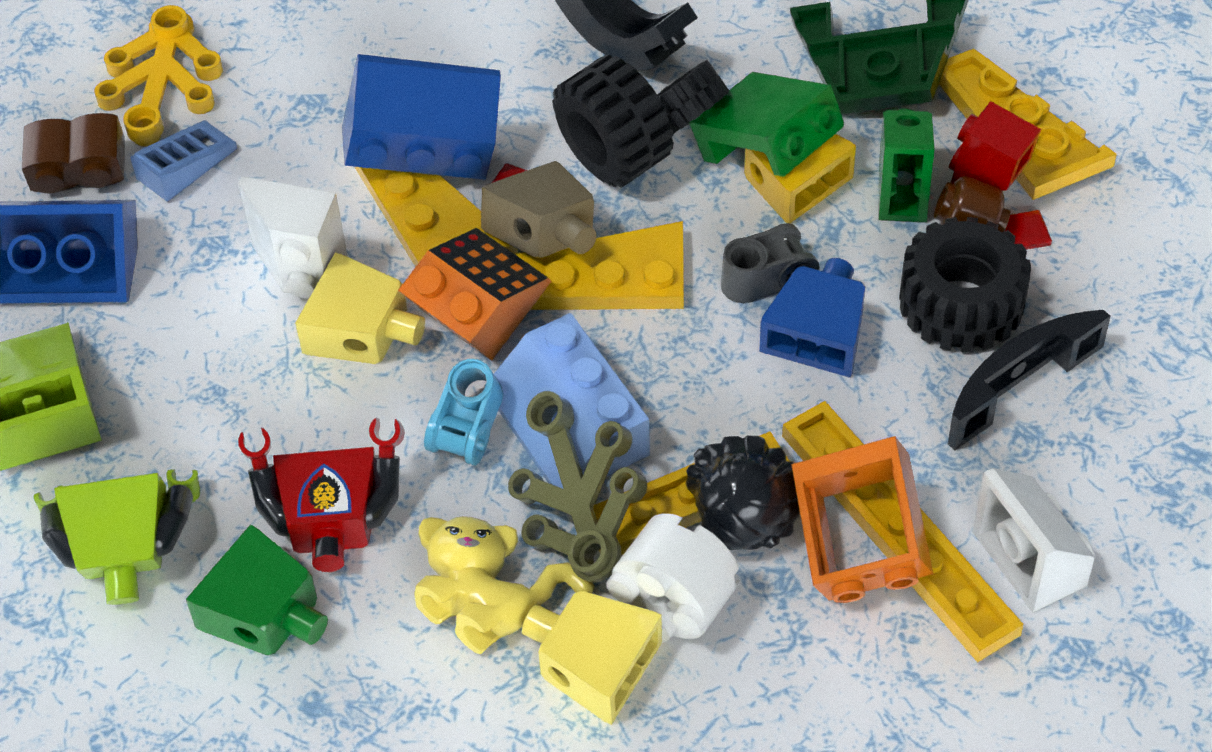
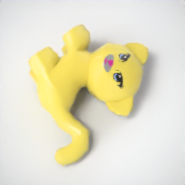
M467 516L455 517L448 522L440 518L429 517L423 519L419 525L418 535L421 545L427 550L429 565L438 575H427L416 585L414 592L416 607L434 624H441L448 618L456 616L455 633L464 645L474 653L482 654L501 637L510 635L522 628L530 609L536 604L541 606L551 597L556 584L565 582L575 593L580 591L593 593L595 586L593 582H588L578 577L568 562L547 565L530 588L523 584L495 579L504 566V559L511 555L518 543L517 530L510 526H492L485 520Z

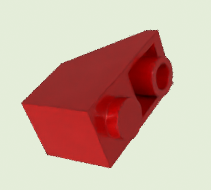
M990 101L979 116L971 114L967 118L958 134L957 139L963 143L953 155L948 167L954 171L950 183L954 184L958 178L969 176L999 187L1002 191L1008 190L1031 160L1042 129Z

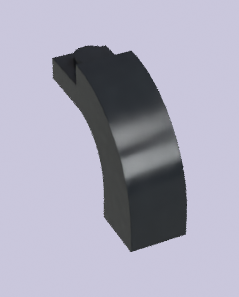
M555 0L569 22L590 45L604 55L622 58L636 70L655 68L686 43L683 39L688 35L684 28L698 18L688 2L666 13L654 14L642 9L632 0Z

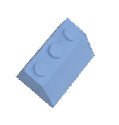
M568 313L526 333L494 373L503 390V399L498 411L549 484L563 489L548 437L533 430L526 419V411L530 401L534 396L543 391L554 392L568 400L572 405L574 422L569 431L583 474L596 446V432L603 423L608 421H615L629 429L632 434V444L627 453L614 458L607 476L615 473L620 468L627 467L650 456L649 418L572 313ZM557 412L553 415L552 421L555 419ZM618 432L611 436L609 447L617 441Z

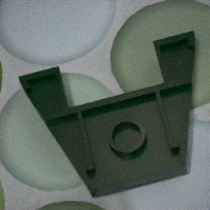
M926 0L928 17L926 23L834 36L833 12L830 2L791 7L790 14L793 26L823 84L831 85L842 115L933 102L969 0Z

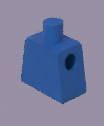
M830 258L827 260L823 271L805 266L796 268L761 319L759 352L851 378L857 352L866 288L862 282L852 280L854 274L853 266L844 259Z

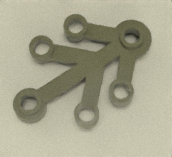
M543 391L534 396L530 401L526 411V419L533 430L548 437L563 489L544 482L540 475L523 468L512 474L508 482V490L513 498L526 504H532L537 501L571 515L577 535L559 530L554 521L536 514L530 516L524 522L521 531L522 538L526 544L539 550L551 548L568 555L571 567L578 577L588 582H601L612 575L614 566L621 558V546L616 538L617 532L629 504L636 503L644 497L647 491V481L641 473L632 468L623 467L618 469L611 477L610 490L612 493L597 522L593 507L614 458L624 455L630 449L632 434L629 429L615 421L603 423L596 432V446L583 474L569 431L574 422L572 405L568 400L554 392ZM557 412L555 419L552 421L553 415ZM618 432L617 441L609 447L611 436ZM633 478L631 489L624 493L626 481ZM530 479L529 489L522 493L524 483ZM544 525L543 535L536 540L538 528ZM601 549L600 556L594 563L595 553Z

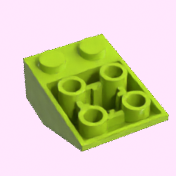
M68 322L0 342V471L102 441Z

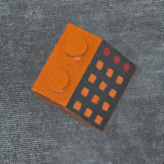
M475 228L428 250L398 291L423 312L492 361L552 281L481 230Z

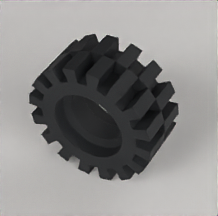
M705 60L665 87L657 95L666 110L674 134L714 106L715 103L728 94L729 89L710 62Z

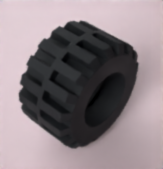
M604 55L557 85V88L554 89L553 109L566 143L581 164L603 183L606 182L609 186L615 188L617 186L620 188L624 187L671 154L670 151L674 145L672 139L673 131L661 100L648 81L622 58Z
M956 217L947 218L944 225L934 222L926 227V233L918 232L912 238V245H907L904 254L899 300H901L900 311L902 317H908V327L913 332L921 330L922 340L929 344L935 340L940 343L941 349L948 351L951 350L952 346L961 347V352H973V347L980 346L982 350L993 348L994 340L1003 343L1010 338L1011 330H1017L1024 314L1031 273L1030 260L1026 259L1027 251L1023 244H1014L1015 235L1008 230L1000 232L998 224L990 221L986 225L978 223V218L967 217V221H958ZM965 281L973 283L979 287H961L954 285L950 282Z

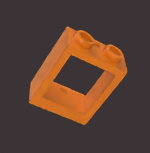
M896 436L792 464L813 586L829 601L833 600L837 603L854 602L862 599L866 595V591L885 586L892 590L905 589L917 584L918 578L933 575L910 456ZM894 479L908 553L837 571L824 497Z

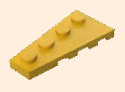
M973 48L948 58L939 85L966 119L971 114L979 116L988 103L992 101L1042 129L1031 160L1016 178L1032 200L1114 167L1117 153L1106 145L1098 148L1085 138L1086 131L1072 120L1067 124L1049 111V103L1037 94L1035 96L1025 94L1016 87L1017 80L976 49Z

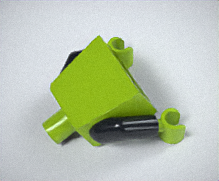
M175 469L168 470L166 473L167 493L166 484L158 473L69 486L60 485L54 488L55 498L49 501H44L42 494L38 492L34 494L33 499L40 511L42 539L65 567L77 569L85 579L104 577L107 604L121 605L136 602L139 600L136 572L161 568L162 556L173 550L188 520L191 504L200 496L197 470H192L191 478L186 481H177Z

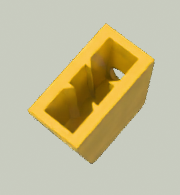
M835 134L784 177L774 175L765 153L745 149L744 174L746 179L786 223L790 224L853 178L856 145Z

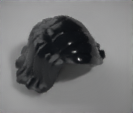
M747 435L744 438L727 436L723 437L721 443L706 445L694 453L695 465H689L686 471L688 478L685 484L696 500V507L701 517V526L719 538L729 550H754L762 546L771 549L780 543L781 538L789 537L794 532V522L800 516L792 470L794 461H786V454L781 447L769 448L765 439L760 436Z

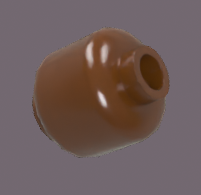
M963 176L958 178L954 184L949 182L945 184L938 198L933 217L939 220L940 225H944L947 218L956 217L958 221H967V217L978 218V223L986 225L988 221L999 225L998 230L1000 232H1004L1009 222L1011 211L1004 208V193L999 187L969 176Z

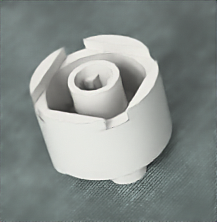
M658 514L649 520L614 566L612 576L606 583L608 591L617 600L662 615V642L669 641L671 636L683 639H695L702 636L739 584V580L735 581L734 578L739 567L735 557L726 545L713 533L700 525L697 526L694 532L678 525L683 517L674 514Z

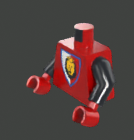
M374 418L370 423L369 436L373 442L379 445V455H375L374 447L273 455L274 465L268 464L266 455L271 449V439L264 428L261 427L265 444L257 452H251L246 449L243 432L240 433L238 445L241 452L251 459L252 468L248 470V475L257 511L277 535L290 536L294 552H312V566L316 570L333 572L341 569L345 562L344 550L367 546L370 541L371 530L381 526L398 501L400 457L395 455V447L400 445L405 435L404 427L399 420L395 419L394 436L387 441H382L379 436L380 419Z

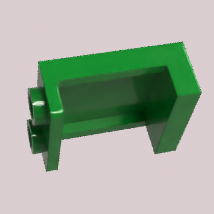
M752 71L733 86L720 101L703 112L698 118L689 122L704 162L718 164L736 148L740 147L765 153L774 175L784 177L844 127V120L831 85Z

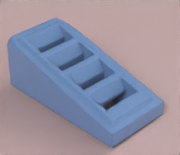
M203 120L141 149L131 156L130 159L136 179L168 202L237 149V145L231 138L206 120ZM207 138L214 144L207 146L202 140ZM194 147L198 152L192 153L190 149Z

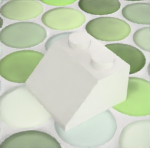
M241 176L238 185L253 248L283 292L301 298H309L334 253L336 252L348 257L336 192Z
M997 468L985 471L982 478L973 533L1031 612L1034 613L1087 587L1095 559L1092 546L1088 539L1082 533H1076L1063 517V512L1057 499L1051 493H1045L1031 476Z

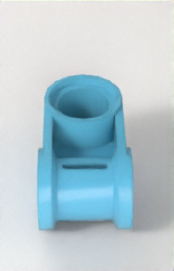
M469 358L453 366L437 408L432 413L424 437L425 450L436 453L441 449L463 456L466 463L475 466L481 461L489 442L491 428L503 399L502 386L486 363L479 359ZM478 380L487 381L486 387L478 396H465V391L471 383Z

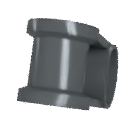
M780 224L758 234L736 238L726 245L723 253L721 290L728 299L734 302L750 303L759 298L780 292L792 275L791 273L798 267L805 266L819 270V262L813 254L807 253L800 242L801 233L794 224Z

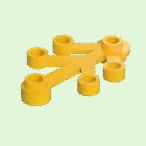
M167 5L157 9L151 16L148 32L122 47L108 50L104 55V62L108 74L115 78L100 82L94 89L98 106L103 110L112 111L124 104V93L147 81L141 104L129 108L123 116L128 138L139 146L146 147L158 142L164 131L160 108L168 80L185 95L190 112L205 114L211 111L215 105L211 87L207 84L199 83L174 59L176 47H178L193 60L196 75L203 81L215 80L223 73L220 55L215 51L205 48L192 35L194 33L193 20L179 6ZM156 48L154 56L134 67L133 59Z

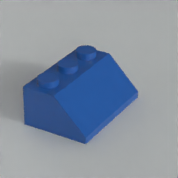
M357 54L342 124L344 165L486 180L496 144L501 80L500 70Z
M136 200L0 201V304L128 302L138 250Z

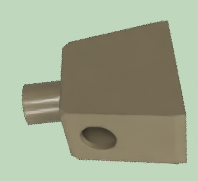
M553 161L482 186L481 229L533 257L539 258L566 248H570L577 254H584L593 247L596 241V231L593 229V196L559 162Z

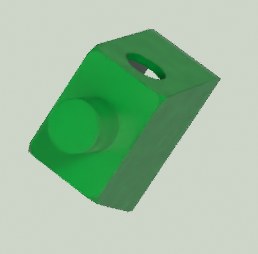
M911 109L887 110L883 112L879 156L878 220L927 222L935 150L933 119L930 112L913 111ZM898 171L911 173L914 181L909 185H898Z
M251 524L186 598L195 628L267 656L275 654L291 634L309 645L315 644L324 634L328 624V617L313 608L318 598L310 572Z

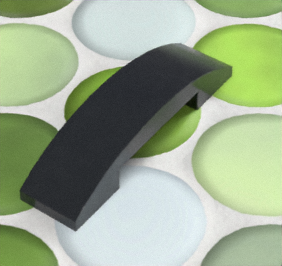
M1093 310L1058 317L1022 332L994 351L971 375L956 401L952 413L948 445L955 451L990 427L994 420L997 398L1050 361L1054 360L1068 372L1103 348L1111 315L1105 310Z

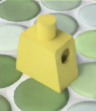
M335 252L295 324L303 354L377 364L383 360L393 340L415 346L418 345L424 333L425 318L407 312L406 298L398 291L402 285L398 279Z
M580 591L573 594L560 615L537 604L534 605L524 620L522 634L542 643L538 651L540 674L542 677L598 718L612 725L662 644V615L648 609Z

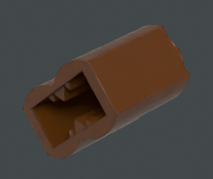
M92 113L79 116L71 121L43 119L24 126L22 171L30 191L53 194L71 189L76 185L102 188L124 180L125 136L118 115Z

